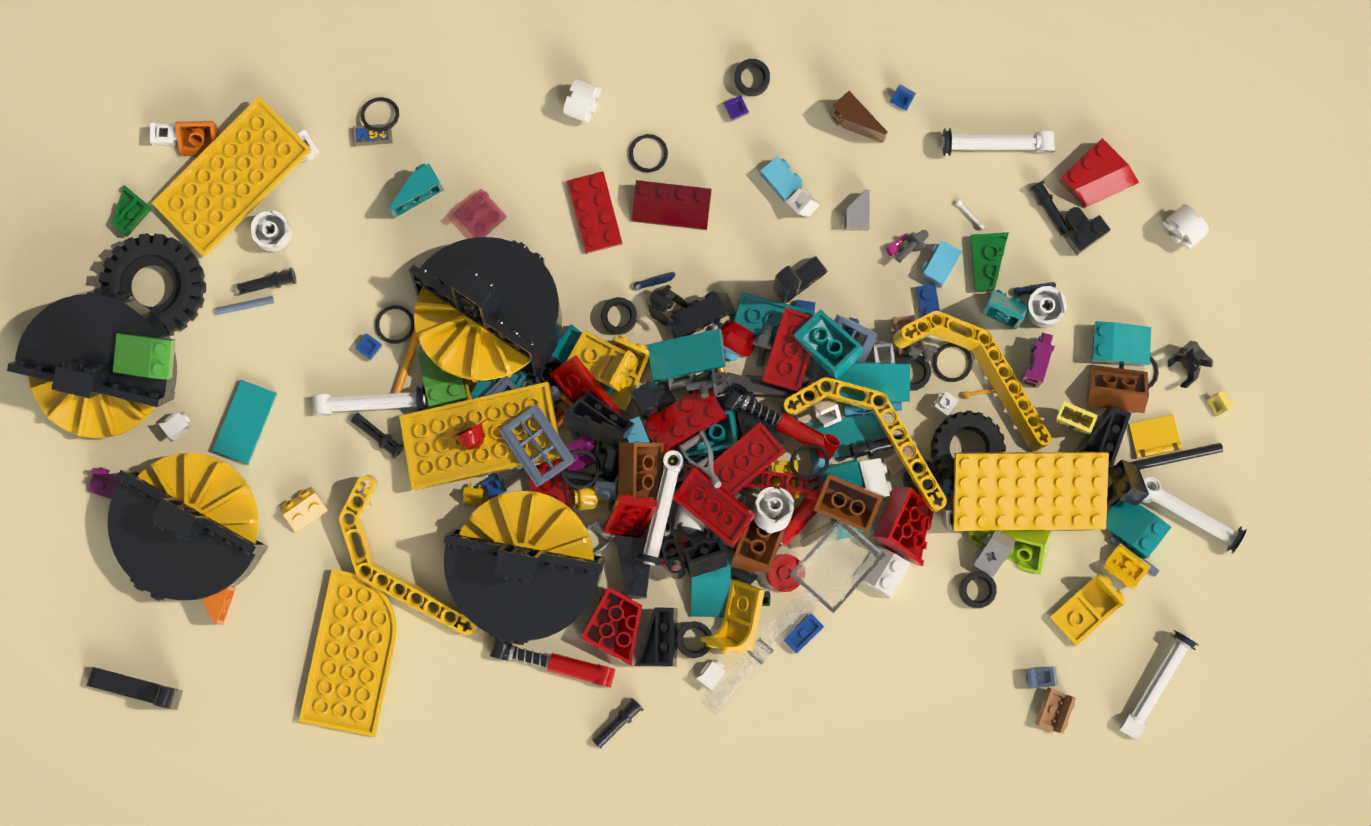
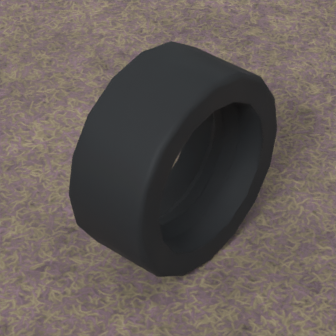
M758 59L742 61L735 71V85L746 96L762 94L770 83V71L767 65ZM756 67L762 72L763 82L759 87L748 88L742 83L741 75L746 68Z
M616 297L608 300L601 309L602 324L612 334L622 335L628 333L636 324L637 312L635 306L626 298ZM623 305L629 310L630 320L625 326L615 327L608 321V312L613 306Z
M907 354L897 363L915 361L921 364L924 369L923 378L917 383H910V391H917L923 388L930 380L931 366L929 362H925L922 355H918L913 360Z
M924 460L938 485H940V471L935 464ZM913 464L912 466L913 471L922 468L919 464ZM906 470L903 476L904 487H911L920 494L919 490L911 483V477Z
M973 572L966 575L959 586V595L962 601L974 609L990 605L997 594V586L994 579L984 572ZM982 579L988 584L989 594L985 600L974 601L969 598L967 585L971 580Z
M692 621L681 626L677 632L676 642L678 649L683 655L689 658H699L707 654L711 647H707L705 643L704 647L699 651H690L683 643L684 634L693 628L701 630L705 636H711L712 633L705 624Z

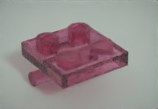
M482 188L453 213L474 238L486 237L507 218L504 212Z

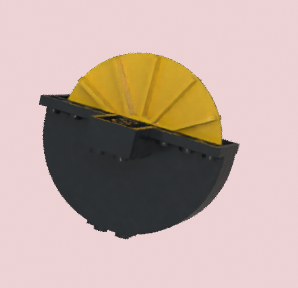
M476 237L464 239L442 248L428 258L420 268L414 264L412 265L409 273L418 296L414 312L416 334L426 355L442 371L460 378L473 380V382L493 380L505 376L509 378L512 376V373L521 368L535 377L540 375L559 342L562 329V312L554 279L545 266L544 258L539 253L531 252L524 243H518L515 240Z
M100 286L99 288H94V290L72 295L48 305L26 327L17 347L15 361L8 363L7 371L28 376L29 390L33 392L38 405L48 416L47 419L80 437L110 438L126 433L141 424L155 407H159L174 399L177 379L175 352L172 378L168 380L113 372L116 333L171 339L167 330L153 312L136 301L135 297L129 296V292L118 291V293L111 292V288Z
M178 453L152 463L141 473L120 470L117 475L120 481L113 493L108 511L110 544L118 563L131 578L130 581L134 583L133 587L142 592L144 590L150 592V596L155 600H198L215 595L229 586L236 587L251 574L268 549L267 545L257 540L260 524L259 512L250 486L238 471L216 457L201 453Z
M534 491L508 492L488 500L470 515L461 530L453 529L444 538V543H446L444 553L445 578L451 596L458 608L473 624L489 633L493 640L502 642L505 639L513 640L512 643L517 645H524V643H528L530 640L549 637L572 624L583 613L595 595L605 557L594 555L587 529L571 508L554 497Z

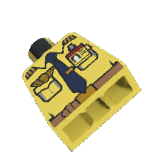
M1063 401L1056 418V423L1081 435L1090 434L1098 415Z

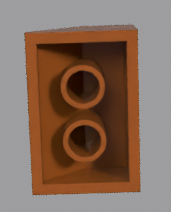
M1090 365L1087 406L1107 408L1111 404L1133 413H1145L1149 398L1148 372Z
M619 442L618 496L629 494L637 498L649 497L652 500L657 499L663 474L664 443Z
M830 473L824 483L814 511L868 533L884 495Z
M753 519L740 538L731 566L748 573L770 571L786 528L774 533H767Z

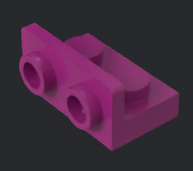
M586 436L566 447L570 452L582 449L595 454L597 440ZM574 454L572 456L575 461L567 468L568 470L580 471L594 464V461L586 454Z
M99 467L98 470L92 469L93 476L87 492L112 499L113 493L120 481V478L117 477L119 473L117 472L115 476L109 474L110 470Z

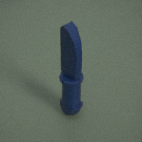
M672 271L643 281H636L633 287L636 290H641L645 287L663 284L671 281L676 274Z
M1049 282L1016 287L1013 290V294L1017 296L1032 294L1036 289L1043 286L1055 288L1056 283Z

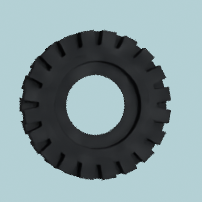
M148 233L140 234L139 238L134 239L130 237L124 240L125 244L121 247L117 245L111 251L113 253L112 257H107L102 265L105 269L99 275L101 286L111 288V292L118 293V291L129 292V296L134 297L132 293V280L135 274L146 266L162 267L172 277V293L163 304L145 307L152 311L161 321L169 336H173L177 330L181 332L187 328V323L190 320H195L198 316V308H202L205 301L203 298V293H206L205 274L196 256L180 241L157 233L154 236H150Z

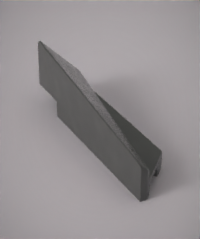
M727 372L728 389L732 383H738L744 386L748 393L752 392L754 396L786 399L797 393L763 382L764 376H741ZM801 384L800 390L808 387L807 384ZM807 392L804 394V399L812 401L814 400V395Z

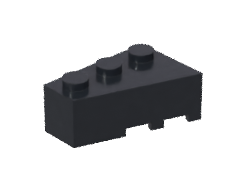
M588 391L567 409L561 426L615 448L619 447V442H625L628 439L634 425L629 419Z

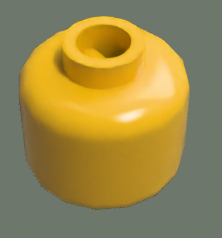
M592 485L588 488L572 491V503L579 510L595 509L597 504L601 502Z

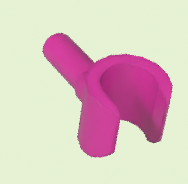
M907 233L896 242L889 244L886 248L889 256L899 252L897 246L906 240L904 237L908 235Z

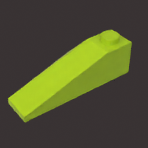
M995 530L969 531L968 541L984 548L985 544L983 542L989 533L992 535ZM999 530L1016 540L1005 561L1008 559L1017 564L1016 567L1021 570L1041 575L1051 531Z

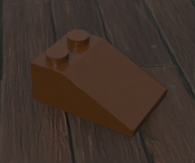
M850 91L832 105L830 118L837 126L840 124L844 129L881 143L885 141L888 131Z

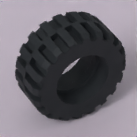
M960 411L947 417L939 425L931 440L930 454L934 460L933 464L936 465L942 477L945 476L952 480V483L954 482L955 460L950 452V443L952 438L961 431H973L980 435L986 445L985 453H1002L1006 451L1004 434H1001L999 425H995L992 422V418L983 416L981 412Z

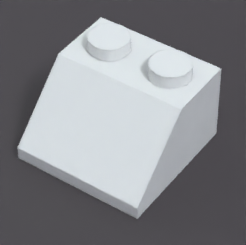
M881 458L859 462L858 465L864 487L884 495V498H888L890 492H892L890 481H886L885 478L887 473L885 462L882 463Z
M876 545L856 578L890 598L911 563L895 553Z

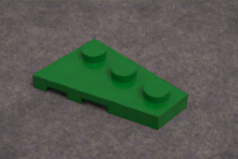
M1009 232L973 234L970 236L975 292L995 290Z

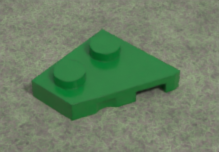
M124 185L122 187L123 194L121 200L118 201L117 211L111 224L128 237L152 208Z

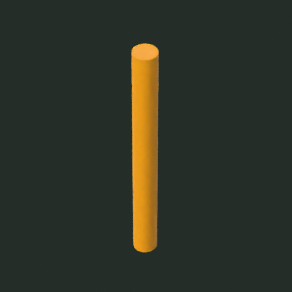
M415 328L393 393L402 392L418 343Z

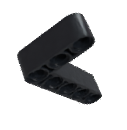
M817 256L810 259L795 272L788 265L776 274L773 290L782 302L786 304L824 276L828 270Z
M611 500L609 502V512L611 511L615 501ZM668 515L665 530L670 531L667 536H663L661 551L670 577L681 579L686 572L670 516ZM669 548L676 549L673 553L670 554L666 552V550ZM675 565L681 566L680 570L673 571L671 569Z
M91 667L86 684L89 687L178 710L183 692L179 689L96 667Z

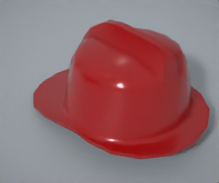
M490 417L476 426L454 434L452 438H456L460 445L467 450L480 447L485 438L482 424L490 419Z

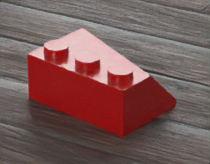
M1103 138L1059 179V182L1084 208L1139 183L1129 164Z
M895 486L872 537L901 558L923 566V550L927 548L928 543L925 542L927 531L931 527L934 511L929 509L923 497L911 487Z
M606 586L579 638L632 666L642 605Z

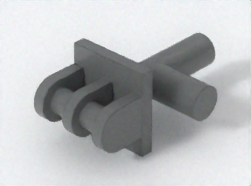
M921 230L916 234L912 232L904 238L908 241V244L899 250L895 260L900 263L913 249L919 251L926 247L924 241L929 236L928 231Z
M766 326L762 333H758L753 341L754 345L760 346L756 365L759 367L764 366L766 352L768 349H772L775 338L772 337L773 328L771 326Z
M922 339L906 347L913 360L922 353L925 362L931 361L930 353L935 354L938 350L936 346L924 344Z
M712 370V380L686 383L687 391L700 389L701 397L707 398L709 396L708 388H714L715 397H718V393L728 391L727 373H715V370Z

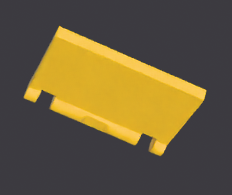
M1174 414L1128 424L1137 459L1141 458L1139 450H1144L1145 457L1174 452L1172 445L1176 443L1177 450H1182Z

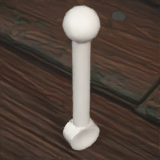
M961 200L955 201V205L960 207L977 224L979 229L983 230L985 228L965 208Z

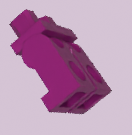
M1042 332L1038 341L1036 340L1030 350L1032 354L1029 358L1031 365L1022 374L1020 383L1037 388L1043 383L1049 360L1055 347L1051 345L1053 335Z

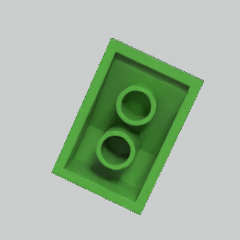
M116 333L113 372L147 378L171 379L176 339Z
M425 352L418 353L429 407L435 408L466 401L467 395L463 378L442 371Z

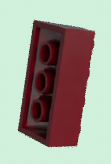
M636 180L632 222L707 230L712 189Z

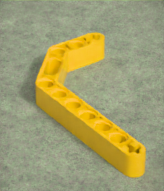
M933 311L905 325L894 334L893 342L899 348L907 347L929 335H933L971 350L1029 449L1036 452L1050 444L1051 435L990 332L940 311ZM950 328L962 332L965 336L953 332Z
M825 377L785 400L783 410L790 416L801 413L825 398L872 410L929 509L937 512L945 507L947 499L884 393ZM827 383L830 385L831 390L824 392L821 390L820 385ZM846 388L864 394L865 399L857 401L840 395L839 390ZM807 392L812 393L814 400L806 401L804 394ZM797 397H799L801 403L796 405L795 410L792 408L788 409L789 402L795 404L799 400ZM876 397L881 398L883 405L876 406L873 399ZM890 414L893 417V422H885L883 415ZM896 430L900 431L903 438L900 440L895 439L893 432ZM903 448H911L912 456H905ZM913 464L921 465L922 472L915 473L912 469ZM923 481H930L932 488L930 490L924 489L922 486ZM934 490H936L934 497L933 495L928 497V494H931ZM940 499V506L934 505L933 501Z
M370 474L359 478L339 516L341 529L357 577L461 634L469 635L473 633L477 626L458 607L375 563L361 517L378 483L376 477ZM367 480H368V481H369V482H368V485H370V487H368V488H366V489L364 490V488H365V486H366V484L364 483V481H367ZM356 496L362 499L361 506L355 503L354 499ZM347 513L353 516L354 520L352 523L346 520ZM352 532L359 534L364 549V556L357 554L352 539ZM364 565L369 567V575L363 572L362 568ZM380 575L386 576V584L380 582ZM397 584H401L404 587L403 593L397 591ZM414 593H418L421 596L420 602H416L413 599ZM431 602L438 605V611H433L430 608ZM448 611L455 614V620L448 619ZM467 621L470 622V625H469L470 628H469V629L466 628V625H467L466 622H467Z

